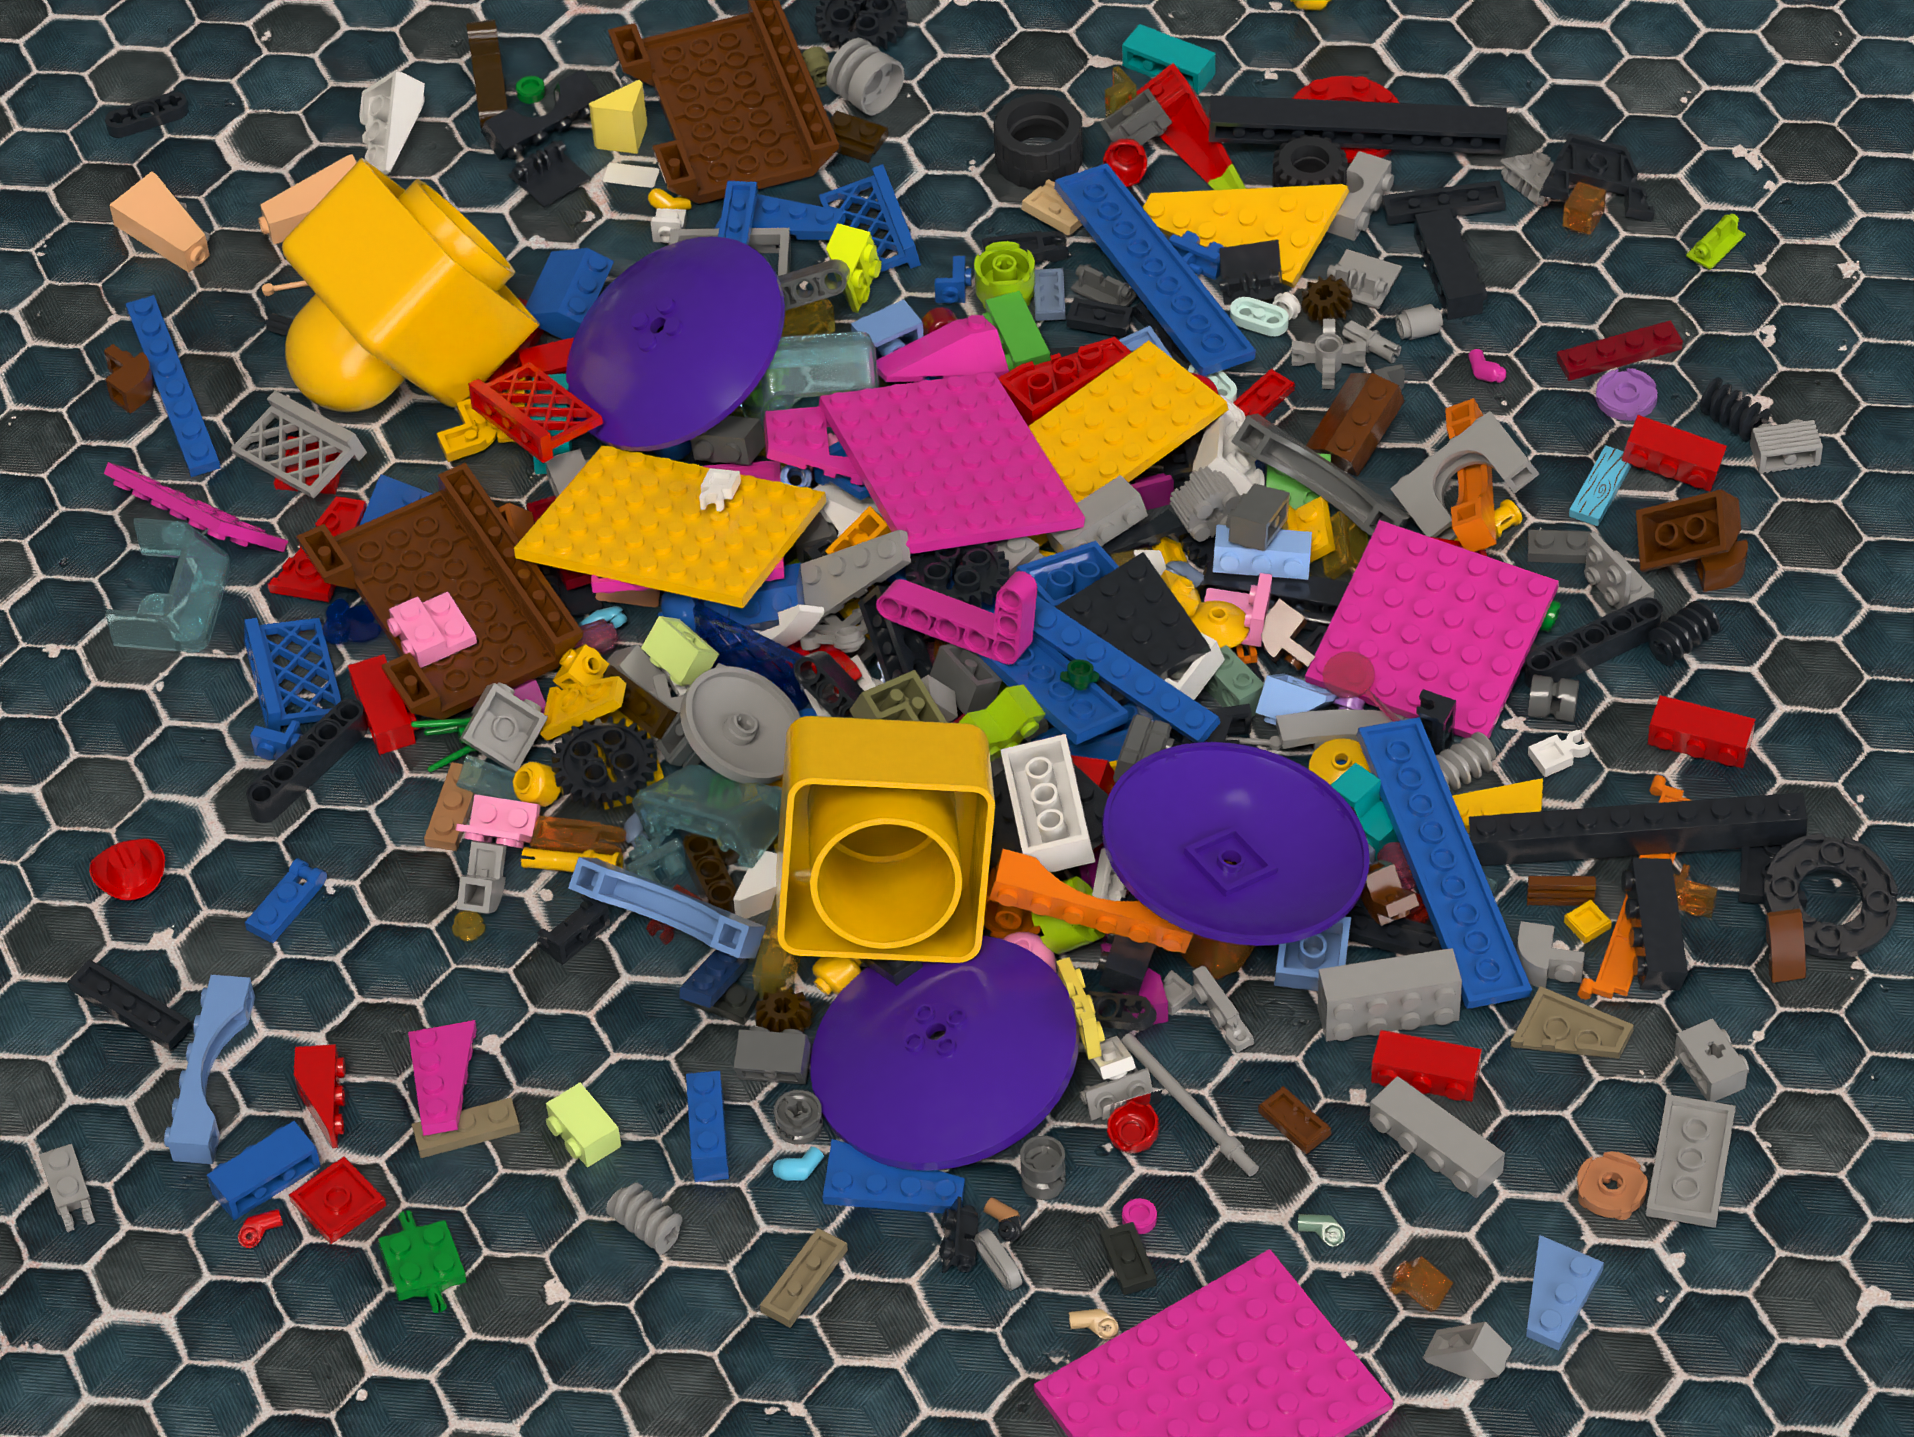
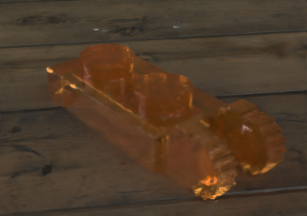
M538 816L530 846L533 849L583 854L588 849H593L597 854L613 855L615 852L622 853L621 847L615 844L599 842L600 838L607 842L621 843L625 841L627 832L620 827L601 825V822Z

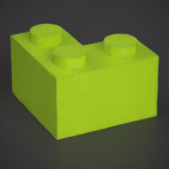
M1022 684L1005 688L986 709L967 713L959 723L975 725L986 734L989 742L990 761L992 762L997 758H1002L1000 749L1017 746L1024 738L1033 735L1040 727L1038 723L1046 714L1028 689Z

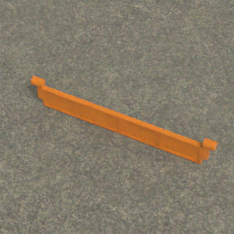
M1654 776L1649 792L1654 796H1661L1659 803L1690 801V799L1682 797L1683 790L1666 786V779L1663 776ZM1677 852L1640 855L1639 858L1672 859L1673 865ZM1627 894L1596 982L1590 978H1584L1581 981L1577 995L1582 999H1590L1592 993L1612 999L1614 993L1623 996L1628 995L1634 977L1633 960L1636 955L1635 948L1630 947L1629 932L1632 926L1631 919H1627L1625 915Z

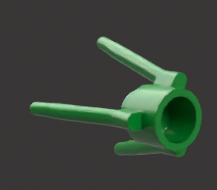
M472 717L465 719L413 721L411 726L414 728L438 727L426 729L424 731L426 736L458 732L460 739ZM468 745L430 765L427 770L433 772L477 750Z

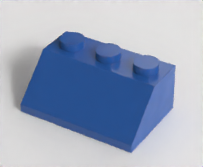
M588 248L552 251L525 306L539 322L538 328L562 340L575 337L585 315L598 298L614 261Z
M1096 541L1017 566L1016 572L1023 571L1030 574L1037 583V595L1055 607L1119 566Z
M802 563L785 565L784 579L764 581L744 608L704 600L707 633L716 639L717 635L735 628L762 632L778 626V612L797 605H805L800 566Z

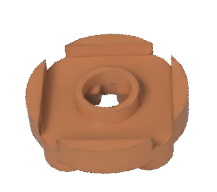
M1604 1152L1603 1157L1593 1159V1156L1581 1165L1577 1175L1576 1188L1579 1204L1603 1217L1615 1218L1617 1220L1628 1219L1632 1212L1636 1211L1643 1204L1647 1193L1648 1181L1646 1175L1644 1176V1173L1640 1170L1641 1165L1634 1158L1620 1152ZM1611 1180H1615L1619 1188L1608 1189L1603 1185V1182L1609 1184Z

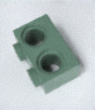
M1225 645L1220 648L1225 660L1204 686V689L1222 707L1250 704L1252 718L1258 714L1255 712L1264 683Z

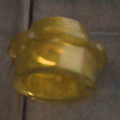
M464 910L456 915L452 932L463 941H472L484 933L485 925L482 924L483 919L477 912Z

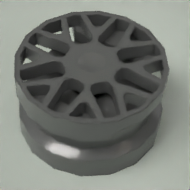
M792 1090L778 1098L774 1105V1119L776 1121V1131L780 1138L794 1145H802L812 1142L820 1135L823 1129L822 1107L819 1099L814 1094L805 1090Z

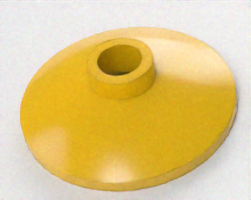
M1214 600L1200 603L1194 615L1189 616L1197 629L1216 640L1220 648L1225 645L1229 648L1238 646L1246 639L1249 633V627H1244L1245 612L1229 602Z
M1346 738L1333 739L1323 743L1314 751L1309 762V770L1330 785L1355 763L1371 773L1359 742ZM1339 760L1347 761L1343 765H1339L1336 763Z

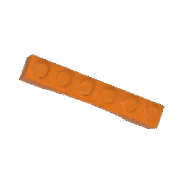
M1474 398L1445 408L1446 428L1449 438L1452 439L1470 427L1477 418L1484 416ZM1484 464L1466 466L1457 472L1459 485L1458 500L1456 505L1451 507L1452 529L1463 548L1475 552L1497 544L1492 468Z
M1002 849L996 866L989 900L999 902L1004 906H1014L1032 911L1037 915L1058 918L1069 924H1079L1094 928L1102 933H1112L1128 937L1135 942L1153 943L1168 951L1186 952L1193 933L1158 916L1140 901H1113L1080 892L1060 881L1036 857Z

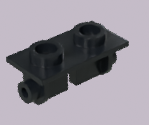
M959 1196L950 1208L944 1210L941 1218V1228L945 1229L944 1238L939 1248V1258H943L942 1273H946L951 1265L957 1266L961 1272H969L976 1262V1244L974 1241L964 1239V1237L975 1238L977 1234L978 1213L973 1206L965 1205L961 1207L962 1197Z

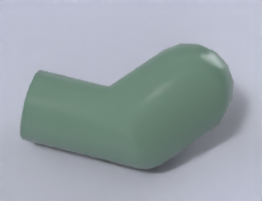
M1298 1214V1232H1315L1327 1245L1333 1247L1340 1245L1344 1241V1230L1332 1216Z

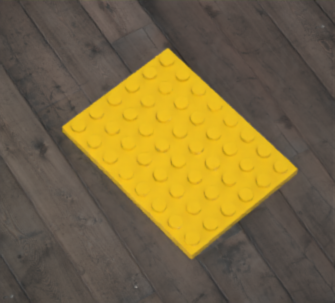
M601 446L514 547L515 558L744 608L826 504V493L808 487H798L779 481H770L755 478L751 475L740 474L741 483L733 499H724L725 506L722 511L716 510L715 503L708 504L705 510H701L699 499L701 484L710 468L674 461L669 458L645 455L640 452L616 449L612 446Z

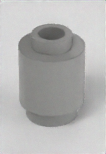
M1427 304L1402 311V314L1395 317V323L1401 339L1408 338L1409 340H1414L1439 333V326L1443 325V318L1438 308L1435 309L1432 304Z

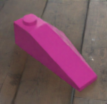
M971 315L968 318L955 320L872 362V368L886 382H920L925 380V376L943 379L951 376L978 374L980 372H994L998 378L1009 372L998 331L983 315Z

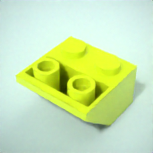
M837 223L826 250L830 260H842L849 267L850 275L843 294L852 312L858 313L862 303H866L869 298L870 285L873 278H877L880 273L881 261L879 260L871 232ZM834 273L837 281H841V276Z

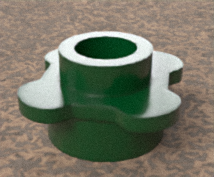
M1077 659L1068 663L1067 671L1060 673V680L1069 682L1070 686L1077 690H1086L1090 683L1099 680V673L1093 671L1094 668L1090 662Z

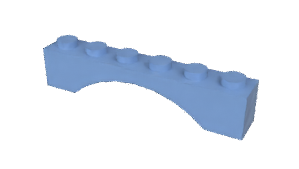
M578 857L568 889L595 900L612 904L665 923L699 939L712 948L736 958H756L766 929L763 925L598 858Z
M211 975L208 988H203L202 1011L200 1015H196L194 1020L195 1038L193 1043L190 1042L187 1047V1068L180 1073L179 1088L181 1091L179 1099L175 1098L172 1104V1126L167 1127L165 1131V1147H169L173 1161L202 1164L214 1163L220 1133L215 1116L207 1105V1081L213 1063L222 1048L235 1034L249 1024L255 1000L251 978Z

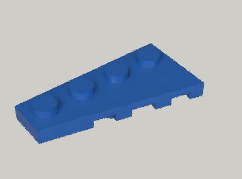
M832 1139L823 1191V1204L943 1213L946 1208L952 1206L959 1196L962 1197L961 1207L963 1206L965 1178L939 1170L921 1171L887 1166L870 1159L848 1143Z

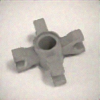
M1323 319V334L1316 339L1315 344L1292 341V366L1315 363L1316 369L1322 373V389H1334L1335 373L1341 369L1342 363L1365 367L1366 342L1343 344L1342 339L1335 334V319Z

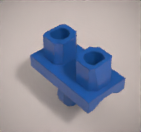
M1188 230L1181 237L1175 234L1170 237L1169 242L1195 274H1202L1213 280L1218 278L1220 275L1219 248H1224L1223 245L1213 241L1205 248L1200 245V238L1197 234Z

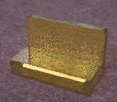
M1119 66L1112 68L1113 86L1105 89L1106 118L1136 97V84Z
M1341 511L1330 517L1335 550L1322 557L1324 573L1331 579H1336L1351 567L1356 569L1369 543L1367 533Z

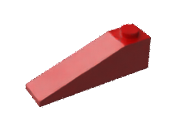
M1116 337L1081 346L1077 353L1061 357L1060 353L1050 356L1051 360L1036 365L1033 364V361L1021 364L1000 376L998 380L1027 426H1030L1132 352Z

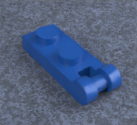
M299 858L295 859L289 868V872L245 921L246 930L273 944L321 889L327 879V873L317 867L314 869L310 868L307 862ZM302 879H305L307 882L303 886L298 884Z

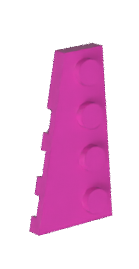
M475 1020L408 1032L423 1136L458 1130L464 1099L463 1089L468 1078V1063L472 1058V1043L477 1032Z

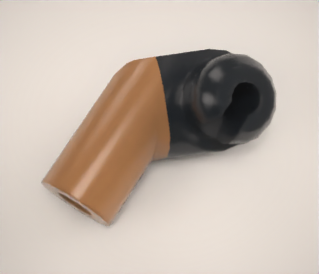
M991 1197L984 1207V1212L999 1221L998 1233L1003 1240L1008 1242L1016 1240L1022 1231L1019 1212Z

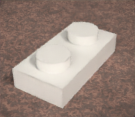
M1118 1036L1100 1042L1102 1056L1090 1059V1062L1103 1080L1107 1078L1110 1080L1122 1078L1127 1075L1128 1071L1136 1068L1132 1055Z

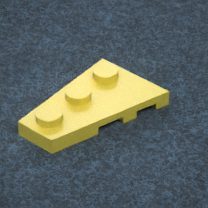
M1069 957L1056 961L1058 975L1072 1000L1079 1025V1035L1088 1059L1102 1056L1100 1042L1105 1041L1100 1022H1096L1091 997L1086 995L1083 990L1085 983L1080 968L1074 969Z

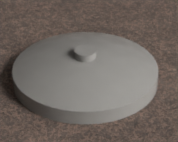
M725 666L713 668L695 679L683 696L680 709L681 724L686 739L700 759L714 771L728 779L750 785L769 784L783 778L786 733L789 726L799 719L800 716L788 696L773 682L758 673L739 667Z

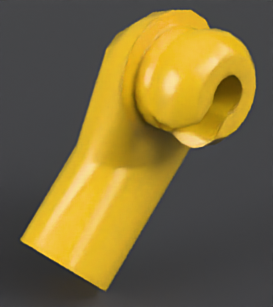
M660 188L651 190L648 195L649 203L656 209H691L689 199L683 196L674 198Z

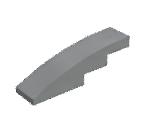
M1338 709L1307 711L1276 716V727L1283 749L1313 744L1314 750H1316L1323 743L1333 739L1346 738L1359 742L1356 737L1358 728L1404 720V717L1393 712L1377 710Z

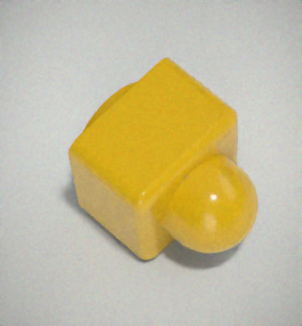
M361 158L282 243V251L286 260L316 293L299 311L290 325L285 343L287 368L298 389L309 400L328 410L359 412L374 407L389 397L405 379L442 404L456 408V403L470 398L468 383L478 378L485 383L540 325L536 318L505 285L515 274L514 268L501 252L461 212L423 181L416 179L405 190L364 158Z
M804 716L795 720L789 726L785 741L776 863L777 938L780 946L786 952L797 956L946 963L966 962L978 954L982 945L995 812L989 742L986 734L979 727L964 723Z

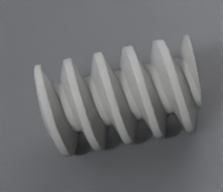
M1475 732L1471 738H1464L1460 743L1453 744L1450 749H1444L1439 755H1436L1448 787L1450 786L1453 790L1457 791L1461 787L1460 781L1464 784H1469L1471 782V775L1478 779L1482 776V770L1487 773L1491 772V760L1496 759V752L1491 741L1483 733Z
M638 1182L617 1190L607 1202V1214L610 1217H615L619 1224L625 1225L628 1231L635 1233V1236L640 1240H644L645 1244L649 1247L655 1248L658 1254H665L678 1238L682 1216L678 1213L672 1215V1208L668 1205L662 1207V1201L659 1198L652 1199V1193L648 1190L643 1191L642 1185Z

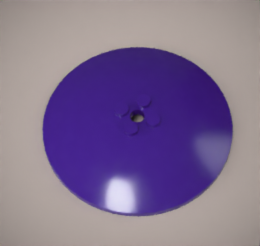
M710 236L686 239L667 245L643 257L621 273L601 293L585 315L569 352L566 369V381L569 384V392L600 414L603 420V424L588 432L599 441L618 449L652 451L675 446L693 439L731 414L749 396L762 379L772 362L780 342L784 325L785 302L782 286L776 272L769 262L749 245L734 239ZM662 325H664L663 330L659 333H656L657 330ZM576 417L578 421H584L588 419Z
M1198 742L1178 745L1155 752L1131 766L1119 778L1107 798L1103 813L1102 838L1106 855L1118 878L1130 893L1143 905L1168 922L1186 931L1217 941L1255 946L1278 945L1317 935L1334 926L1350 912L1360 898L1367 880L1370 856L1368 842L1358 817L1345 799L1330 784L1304 766L1281 755L1252 746L1223 742ZM1223 860H1226V861H1229V862H1236L1237 864H1236V865H1230V864H1227L1226 862H1224Z

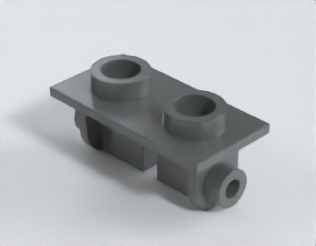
M1088 264L1078 266L1076 276L1079 279L1071 287L1072 291L1093 301L1128 306L1137 297V294L1129 287L1128 283L1118 281L1110 276L1105 278L1102 272L1091 268Z

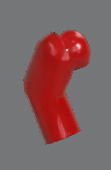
M279 1209L248 1217L238 1233L239 1243L245 1248H253L260 1242L266 1230L282 1226Z

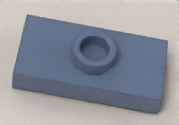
M1063 268L1035 269V321L1066 319Z

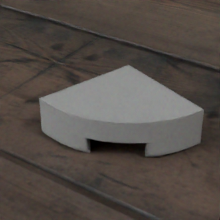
M1173 970L1167 974L1163 987L1168 1000V1012L1174 1015L1195 996L1191 985Z

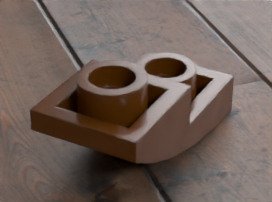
M1800 908L1767 913L1766 941L1769 946V976L1772 983L1806 978L1805 940Z

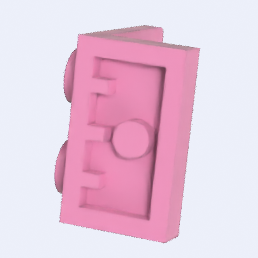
M1260 573L1258 585H1251L1250 594L1208 588L1206 591L1204 602L1214 600L1225 601L1238 606L1245 612L1244 627H1249V633L1241 644L1261 647V633L1263 632L1264 619L1267 616L1270 601L1272 575Z
M474 795L470 825L457 824L456 830L465 832L464 839L492 843L494 837L497 838L496 844L523 848L524 842L535 843L541 805Z

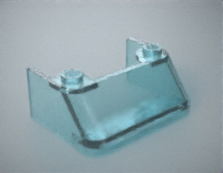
M860 331L781 337L776 353L764 376L749 396L741 403L745 417L760 419L763 431L765 411L791 409L795 398L818 397L836 392L844 393L865 388H879L876 351L871 336L867 332Z
M135 518L133 523L142 555L179 558L168 594L153 593L147 595L140 602L138 611L106 609L105 615L113 645L182 652H198L203 650L210 642L230 574L231 563L228 553L186 522Z

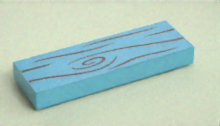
M1605 445L1569 510V517L1599 526L1632 467V464L1621 461L1624 451Z

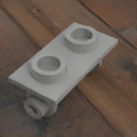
M1135 1068L1122 1078L1110 1082L1105 1081L1091 1087L1089 1085L1085 1086V1090L1080 1092V1098L1083 1104L1088 1106L1091 1121L1103 1117L1104 1106L1153 1092L1149 1069L1145 1068L1138 1071Z

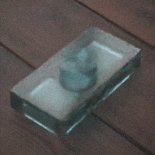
M470 755L466 756L456 786L482 796L521 801L514 793V772Z

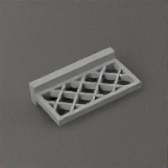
M276 390L267 398L271 406L231 447L234 455L313 499L351 458L360 461L367 453L355 433ZM274 418L279 420L278 427L266 430V426ZM299 431L298 438L286 441V433ZM279 436V443L266 446V439ZM259 441V448L245 451L250 443ZM319 442L318 449L306 452V444ZM299 446V454L286 457L287 449ZM279 452V459L265 462V455ZM340 453L334 461L326 463V455ZM319 457V465L305 468L307 460ZM299 463V470L285 473V466ZM319 474V477L311 486L305 484V477Z

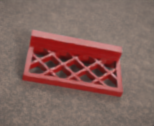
M530 362L487 384L479 378L468 383L472 409L542 463L553 459L552 449L603 424L600 414ZM527 375H531L534 378V381L519 380ZM499 389H509V393H497L496 391ZM516 390H531L530 394L515 393ZM537 390H550V391H552V394H536V393H537ZM512 403H527V407H515ZM534 403H547V404H549V406H548V407H533V404H534ZM555 404H569L570 408H555ZM530 416L545 417V421L532 420ZM552 417H567V420H566V421H551V418H552ZM573 417L588 418L584 421H573ZM548 430H563V432L551 436Z

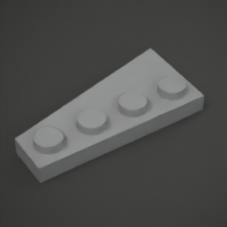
M897 530L800 564L805 605L824 607V615L817 624L822 623V618L829 613L835 614L844 608V603L853 597L859 598L868 592L867 588L874 583L883 582L911 563L910 550L906 546L908 541V533L906 531Z

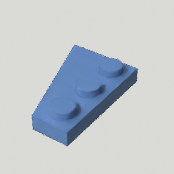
M1539 1235L1526 1337L1559 1351L1603 1271L1604 1262Z

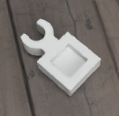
M710 468L701 484V494L699 496L701 510H705L708 504L715 503L716 510L722 511L725 506L724 499H733L741 483L740 471Z
M1580 730L1570 732L1567 739L1561 741L1558 735H1554L1529 746L1528 756L1542 775L1547 777L1572 766L1574 757L1581 758L1587 756L1590 753V743L1575 744L1581 741L1582 734Z

